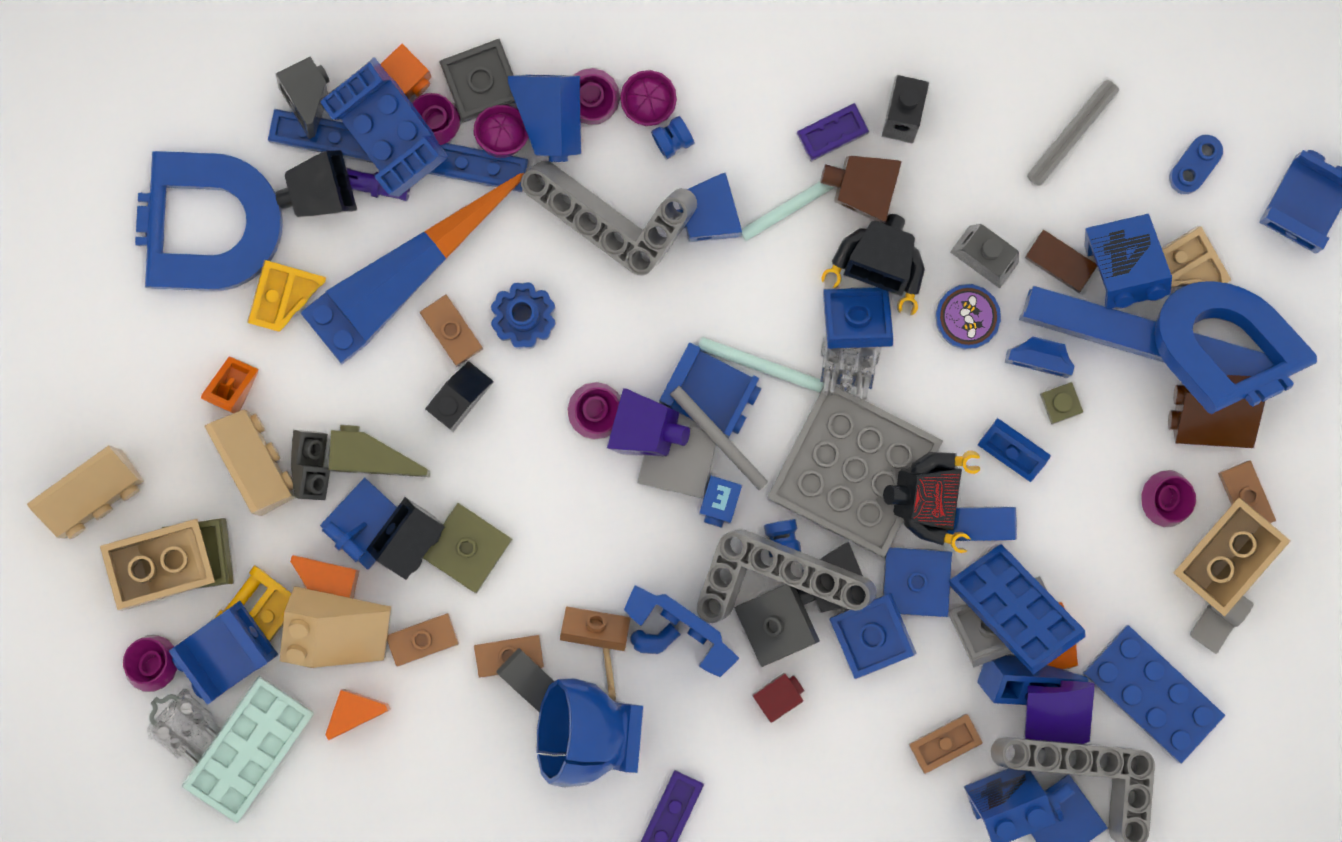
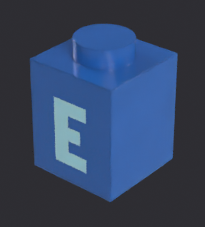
M710 476L699 515L705 516L704 523L720 528L723 527L724 522L730 524L742 485Z

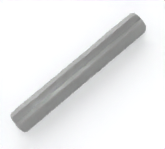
M1108 79L1102 83L1028 173L1027 177L1037 186H1041L1118 93L1119 88L1116 84Z

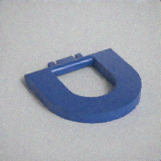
M152 152L150 193H138V202L148 203V206H137L136 232L147 233L146 237H135L136 246H147L145 288L222 291L241 286L259 275L264 260L271 261L280 244L283 228L282 210L277 204L276 193L267 179L249 163L225 154ZM167 188L222 190L237 197L246 213V228L241 240L229 251L217 255L163 253Z
M1205 281L1183 286L1168 297L1155 323V342L1163 361L1210 414L1244 398L1249 405L1254 407L1260 401L1264 402L1282 393L1283 390L1291 389L1294 383L1289 377L1317 363L1315 352L1268 302L1249 290L1228 283ZM1209 318H1218L1232 322L1242 328L1275 365L1234 384L1198 344L1193 333V325Z

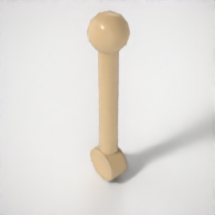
M603 648L609 697L614 701L616 700L610 649Z

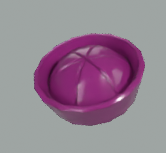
M596 68L583 69L575 73V76H580L581 123L595 125L610 119L616 112L620 101L619 87L614 78L605 71Z
M646 70L639 71L628 78L622 87L620 100L621 107L628 118L637 124L652 126L658 125L669 118L675 109L677 96L676 89L669 78L660 72Z
M427 93L419 96L412 102L413 106L433 131L440 145L449 142L455 137L460 128V115L457 108L446 97L436 93Z
M495 105L486 108L478 115L474 123V136L477 143L487 154L496 158H507L515 155L524 147L529 138L519 110L508 105Z
M599 382L588 383L578 388L570 398L567 409L569 421L574 430L583 437L591 439L608 437L611 434L621 398L618 392L609 385Z
M1173 470L1160 471L1152 475L1144 485L1141 494L1142 508L1145 515L1154 524L1162 527H1173L1185 521L1193 512L1196 504V493L1192 484L1181 473Z
M147 635L134 641L127 648L123 656V668L127 680L134 688L144 692H155L164 688L173 680L177 668L173 663L172 655L169 653V650L174 647L172 643L159 635Z

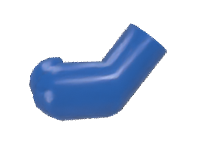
M669 623L657 635L646 634L643 630H636L632 633L630 642L639 653L660 654L681 634Z

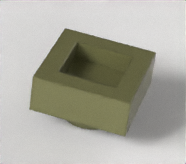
M1072 382L1040 394L1051 425L1083 413Z

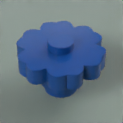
M530 282L523 284L513 283L510 287V293L500 291L496 296V300L492 303L491 310L496 317L493 318L491 326L501 341L511 339V343L515 348L521 349L525 347L531 349L535 347L537 339L547 340L550 337L551 331L556 325L555 319L551 316L556 307L547 291L539 290L536 292L534 285Z

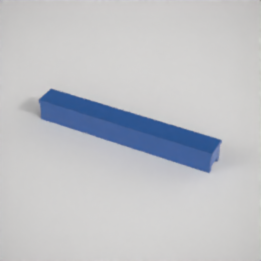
M1032 286V289H1029L1023 312L1019 317L1020 321L1164 362L1155 342L1154 331L1156 321L1112 308L1106 309L1105 306L1037 286ZM1194 333L1198 344L1226 375L1253 376L1275 365L1265 353Z

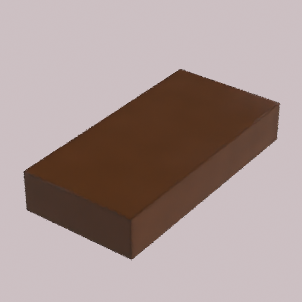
M1044 229L1025 256V259L1078 293L1082 291L1097 268L1096 263Z

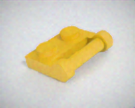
M254 565L249 571L250 577L224 611L220 609L214 618L239 601L245 605L262 583L268 589L249 614L270 642L283 626L284 611L292 592L273 579L264 570Z

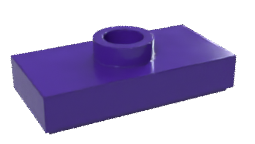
M853 103L797 131L796 134L812 162L869 134V130L856 104Z

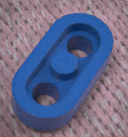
M1212 135L1199 136L1181 156L1169 175L1170 184L1176 192L1180 194L1195 192L1221 160L1223 146L1216 137ZM1204 145L1212 149L1211 156L1203 154L1202 147ZM1184 171H1189L1192 173V181L1188 182L1184 180Z

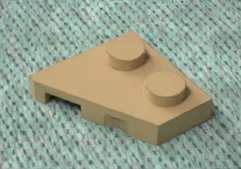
M1201 226L1195 227L1162 247L1172 275L1171 287L1186 286L1205 281L1222 283L1231 281L1229 274Z

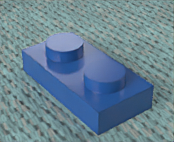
M999 418L993 422L977 444L1029 482L1033 481L1051 457L1049 453Z

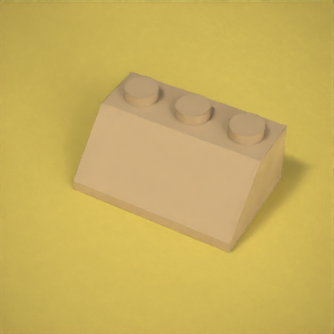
M244 409L204 426L252 514L263 516L295 498L292 491V477L288 471L282 473L276 462L281 457L272 442L267 444L261 432L265 431V428L256 413L251 415L249 411Z
M108 445L28 502L27 506L57 538L64 539L68 537L73 539L86 529L84 524L94 517L96 520H99L113 510L111 505L122 498L125 501L140 491L138 485L143 483L144 480L122 449Z
M1238 498L1173 573L1225 617L1291 540L1245 501Z

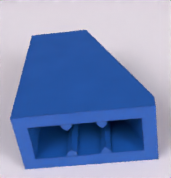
M531 74L508 76L509 87L535 155L549 156V162H567L568 156L581 154L580 76Z

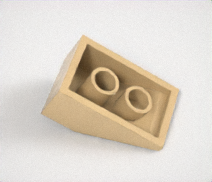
M198 519L100 546L116 607L119 611L215 583Z
M294 586L284 611L279 661L309 668L383 661L386 653L392 607Z

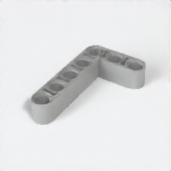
M549 161L538 162L526 171L521 179V187L529 197L629 271L642 276L648 274L662 261L697 208V199L691 191L682 188L677 189L659 205L642 230ZM536 174L544 179L545 185L539 183ZM562 193L570 198L571 204L563 200ZM673 202H677L682 206L683 213L678 212L674 208ZM588 213H591L596 217L597 223H594L589 219ZM656 227L662 228L667 237L660 236ZM614 232L622 236L623 243L615 238ZM640 251L648 255L650 262L645 261L641 257Z
M738 529L721 537L696 609L698 616L707 623H716L728 617L734 608L747 569L854 611L861 610L873 603L877 591L874 583L866 577L747 530ZM733 537H737L742 542L743 550L741 554L735 553L731 548L730 543ZM763 549L769 550L773 555L771 566L764 564L760 556ZM793 561H797L803 566L804 574L802 578L794 576L791 572ZM722 568L730 571L732 575L730 584H725L720 579ZM823 573L833 577L835 585L832 590H828L822 585L821 577ZM854 585L862 587L865 591L866 597L864 602H858L853 598L852 588ZM711 598L716 599L721 605L719 615L714 614L709 608Z
M1002 737L993 743L991 758L994 763L1001 767L1015 770L1112 778L1108 826L1111 838L1115 842L1147 841L1150 832L1155 771L1154 759L1148 752L1124 747ZM1013 745L1015 755L1011 761H1008L1006 751L1009 746ZM1044 748L1046 758L1040 764L1037 756L1040 749ZM1075 751L1077 755L1076 763L1071 767L1069 764V755L1071 754V752ZM1103 754H1106L1107 765L1102 769L1100 758ZM1136 756L1138 766L1135 771H1132L1131 760ZM1131 790H1134L1135 800L1130 805L1128 795ZM1131 823L1132 834L1127 838L1125 829Z

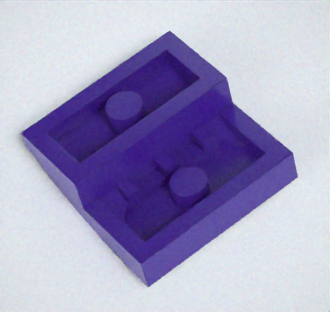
M1061 681L1060 687L1028 686L1024 739L1079 744L1090 742L1094 682Z

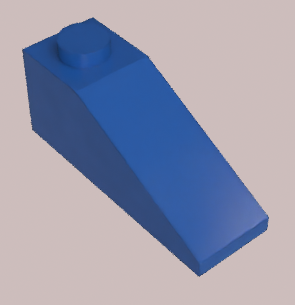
M1005 655L984 663L977 683L993 703L1026 705L1028 686L1060 687L1061 681L1089 682V679L1086 676L1048 665L1033 675L1016 656Z

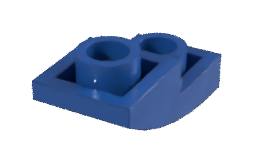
M957 507L954 530H948V533L953 535L956 532H964L970 537V539L959 537L956 541L1017 540L1016 507Z

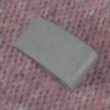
M1243 596L1225 617L1209 604L1191 631L1190 636L1217 654L1233 628L1238 627L1248 616L1254 603Z

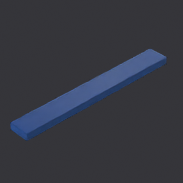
M274 109L268 136L269 142L316 152L342 150L343 157L373 163L343 122L321 118L315 137L309 139L293 112ZM445 143L441 147L449 158L429 174L498 187L516 175L525 173L529 160L515 156L496 158L487 154L484 150ZM521 182L513 191L523 192Z

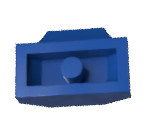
M1034 336L1026 342L1007 350L1004 362L1064 378L1071 377L1074 371V364L1068 356L1065 344Z

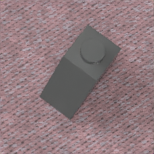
M310 56L276 73L278 88L309 139L316 135L324 110L320 101L328 94L326 84L330 82L323 66H316Z

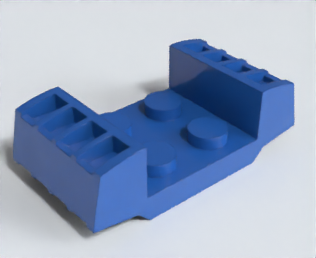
M375 57L320 101L332 120L341 119L374 163L379 170V173L374 177L389 195L401 196L449 158L436 140L433 131L396 81L388 75Z
M636 585L634 586L624 611L640 626L643 625L652 610L658 605L663 608L660 613L661 616L674 625H677L679 621L690 627L687 634L703 645L706 640L713 643L698 666L721 677L739 660V657L722 642L721 632L668 595L656 596Z

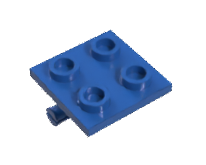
M364 477L320 526L323 528L322 532L336 543L334 547L338 551L343 550L355 562L359 561L369 570L376 560L366 549L397 507Z
M1067 774L1044 791L1048 797L1056 824L1033 832L1031 835L1036 842H1090L1108 829V827L1072 777Z

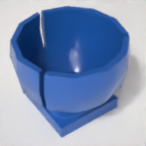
M557 679L551 683L540 707L537 724L536 753L566 756L538 754L537 759L541 776L548 784L565 788L587 785L612 769L638 773L643 706L613 701L595 683L580 679Z

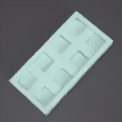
M258 676L184 781L182 787L238 823L307 725L314 712Z

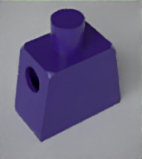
M623 388L607 448L626 455L666 457L669 454L672 443L685 446L688 443L690 428L677 424L679 412Z

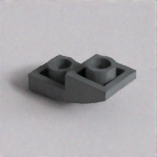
M293 430L291 471L295 498L326 500L330 475L328 467L323 466L328 436L326 433Z
M518 648L496 673L540 713L544 695L548 686L554 680Z

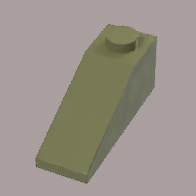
M340 425V431L331 430L328 470L332 472L430 477V470L365 432H359L360 426Z

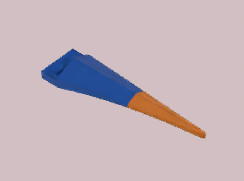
M524 173L516 175L336 284L300 312L341 365L375 337L448 256L521 182Z

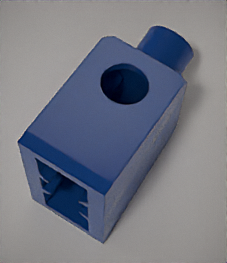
M726 172L687 189L697 199V208L684 227L689 242L742 236V229ZM679 204L680 209L677 211L683 213V208Z

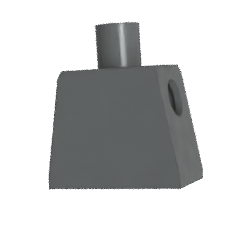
M982 224L969 226L950 251V253L998 288H1001L1019 263V251Z

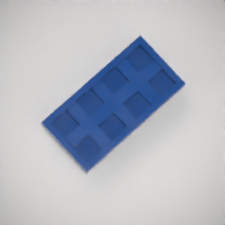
M1002 544L949 580L951 588L1033 675L1086 637L1084 628Z
M1126 625L1083 672L1091 682H1094L1107 697L1181 764L1226 716L1129 625Z

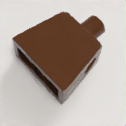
M848 156L845 158L843 169L825 164L820 183L837 187L834 202L867 218L883 223L887 219L902 161Z

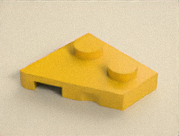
M264 260L247 323L280 332L292 316L306 304L313 293L325 283L326 277Z

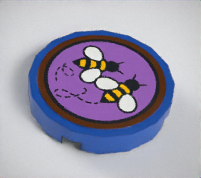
M973 284L959 285L949 290L939 301L935 313L936 327L951 346L964 350L977 349L988 343L997 333L1001 322L1000 307L995 297L985 288Z

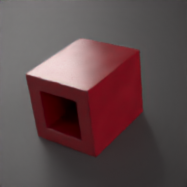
M783 673L753 693L752 697L769 722L772 723L802 703L804 700L800 694L805 692V690L794 675L788 678L786 673Z

